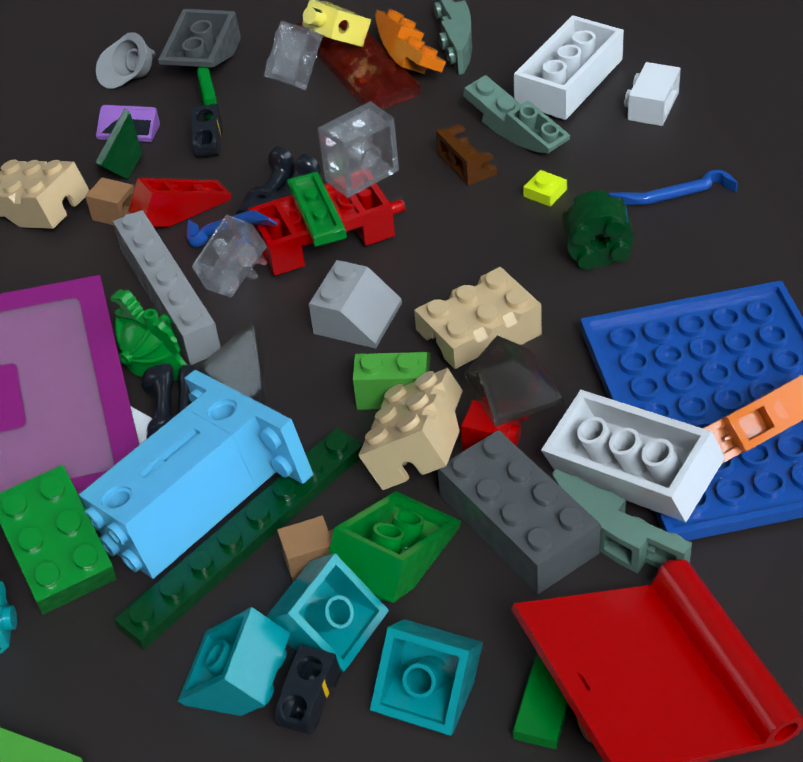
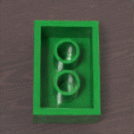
M60 465L0 492V525L42 615L116 580L113 565L89 516L84 513L85 508L64 465Z

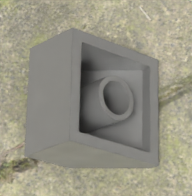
M336 260L309 303L313 333L377 348L400 308L402 299L367 266Z

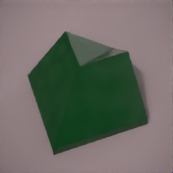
M124 108L95 163L129 179L142 155V150L131 113Z

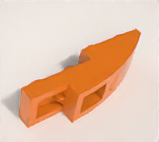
M388 9L387 13L379 10L376 11L375 18L380 38L388 54L397 64L425 74L427 68L442 73L446 61L437 56L438 51L424 45L425 42L422 41L424 33L415 28L417 23L404 18L403 14L392 9Z
M803 374L703 428L712 431L725 457L722 463L754 448L803 420Z

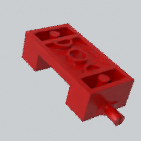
M368 170L324 184L346 232L355 229L365 246L395 236L393 215L405 212V204L402 199L389 202ZM285 196L248 208V211H258L277 222V225L251 223L253 238L257 246L239 251L243 265L261 258L269 265L274 276L304 267L302 246L313 242L292 196Z

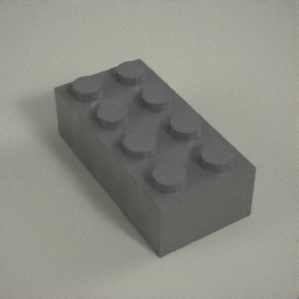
M499 430L450 459L447 466L438 469L440 497L537 595L600 554L601 524Z

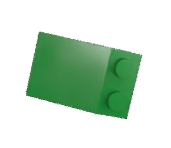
M395 491L336 526L333 530L328 555L336 553L378 599L394 603L414 589L458 531L461 520Z

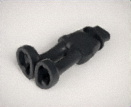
M281 146L274 147L268 156V162L273 171L271 177L265 184L252 188L246 194L244 202L236 214L248 211V208L291 195L288 184H286L287 180L313 172H318L320 175L321 168L319 163L308 154H302L294 161L293 156L287 149ZM251 224L234 229L238 233L253 236Z
M170 364L153 366L147 369L142 376L141 386L148 395L155 397L154 419L148 423L147 439L174 418L171 416V390L173 388L174 369ZM182 365L178 370L177 387L179 398L177 414L192 403L189 399V393L191 392L184 378L194 370L205 374L202 370L191 365Z

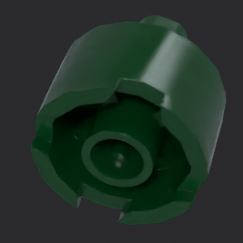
M604 190L588 191L576 196L573 199L574 204L568 208L567 212L564 211L562 214L563 230L567 249L571 257L578 262L579 267L586 270L626 261L631 255L630 249L634 243V232L624 200L621 197L617 199L616 197L609 196L607 191Z

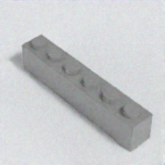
M144 211L130 213L114 220L113 225L123 255L160 315L166 314L171 319L172 330L189 364L193 365L222 353L215 322Z

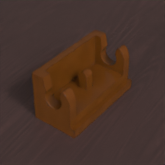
M454 125L444 130L441 128L436 130L438 156L467 186L497 175V167L488 162L494 158L490 153L480 154L469 143L467 137L458 139L454 137L456 134L465 131L462 125Z

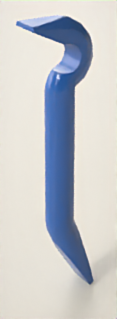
M714 169L706 172L702 179L646 193L618 192L609 193L608 195L617 199L621 197L626 205H650L705 191L712 186L713 182H718L736 193L738 182L726 171Z
M250 210L206 224L200 231L196 223L188 220L186 236L190 246L198 248L203 246L211 236L251 223L277 225V222L258 211Z

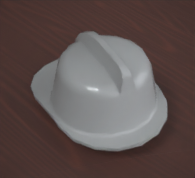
M135 32L127 33L101 53L96 64L97 79L107 89H116L131 79L142 78L150 71L156 53L145 44V41L139 34Z

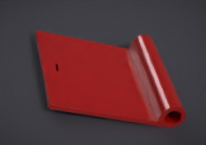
M672 559L662 564L651 585L514 603L511 608L604 762H707L782 745L798 735L803 729L802 714L687 560Z

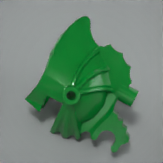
M119 289L110 297V300L120 306L115 311V336L121 351L119 354L120 361L127 366L131 373L140 377L143 376L147 369L153 366L170 364L174 369L173 381H177L179 368L182 365H187V363L179 353L181 349L172 330L171 319L166 314H161L158 317L155 309L144 311L140 306V302L136 300L131 291Z

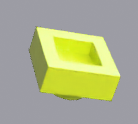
M540 170L523 187L524 197L551 207L567 190V180Z

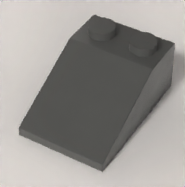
M183 9L158 59L159 65L214 67L233 56L241 40L236 12Z

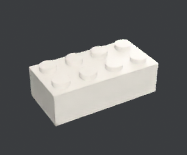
M572 15L514 73V99L520 104L529 100L543 113L566 120L621 62L623 57L624 30Z
M584 390L579 391L541 449L554 470L558 469L569 475H576L585 482L603 490L616 493L619 497L626 499V501L685 523L725 459L712 431Z

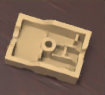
M16 159L10 160L1 166L0 217H6L18 227L54 229L67 216V212L62 204L65 197L71 206H77L85 198L89 188L74 161L53 160L47 163V161L31 160L29 162L17 161Z
M501 267L482 275L476 286L462 285L452 290L449 299L446 301L434 299L414 309L416 330L426 340L436 338V343L441 349L444 359L454 369L484 354L493 357L496 349L509 352L542 334L541 303Z
M448 368L436 373L433 371L426 372L418 377L416 381L405 386L403 384L395 385L385 393L381 409L375 414L372 429L366 434L365 442L358 455L382 490L406 482L410 476L403 467L407 462L412 463L421 475L447 466L459 434L455 410L463 391Z

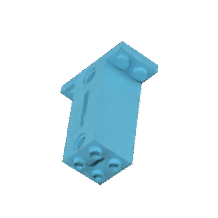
M194 370L184 378L191 392L189 393V399L192 403L79 494L86 507L84 513L89 516L94 528L99 531L101 535L99 539L105 551L112 557L116 554L119 555L133 572L141 570L152 579L159 575L274 473L277 472L285 478L289 476L302 484L314 475L292 419L197 370Z

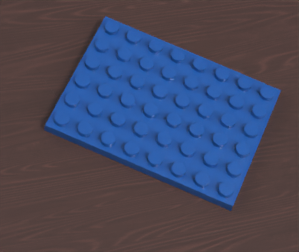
M782 280L580 318V330L609 399L700 428L710 425L803 374V317ZM803 420L754 448L722 463L686 523L654 511L661 529L668 533H675L684 540L690 541L803 518Z

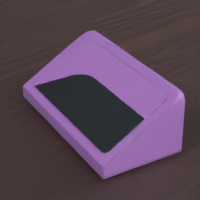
M102 105L96 132L97 139L108 140L125 108L131 113L139 142L153 141L160 126L156 108Z

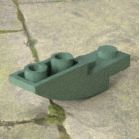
M437 0V2L433 3V10L436 19L441 20L442 33H438L440 48L446 51L449 65H454L458 75L464 74L472 55V30L469 8L465 0L459 2Z
M487 75L464 87L463 97L483 113L482 122L512 143L535 152L550 153L570 140L571 135L529 100L520 104Z
M558 469L554 470L552 479L601 524V553L636 573H639L645 562L657 568L672 559L687 560L690 563L691 542L684 540L675 533H668L650 525L639 517H632L626 514V499L619 497L616 493L603 490L585 482L576 475H569Z

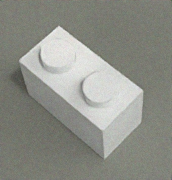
M646 62L641 73H636L632 90L628 89L625 95L624 107L628 108V120L663 126L679 93L681 68Z

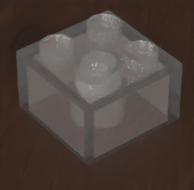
M371 101L318 128L325 181L347 198L399 171L394 117Z

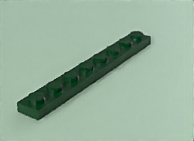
M336 427L306 453L314 474L303 484L289 476L286 478L279 476L114 619L117 629L145 650L277 532V529L287 524L359 460L358 455L363 443Z

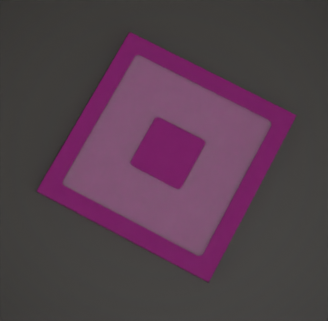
M100 275L0 294V492L60 465H64L79 496L81 492L139 446Z

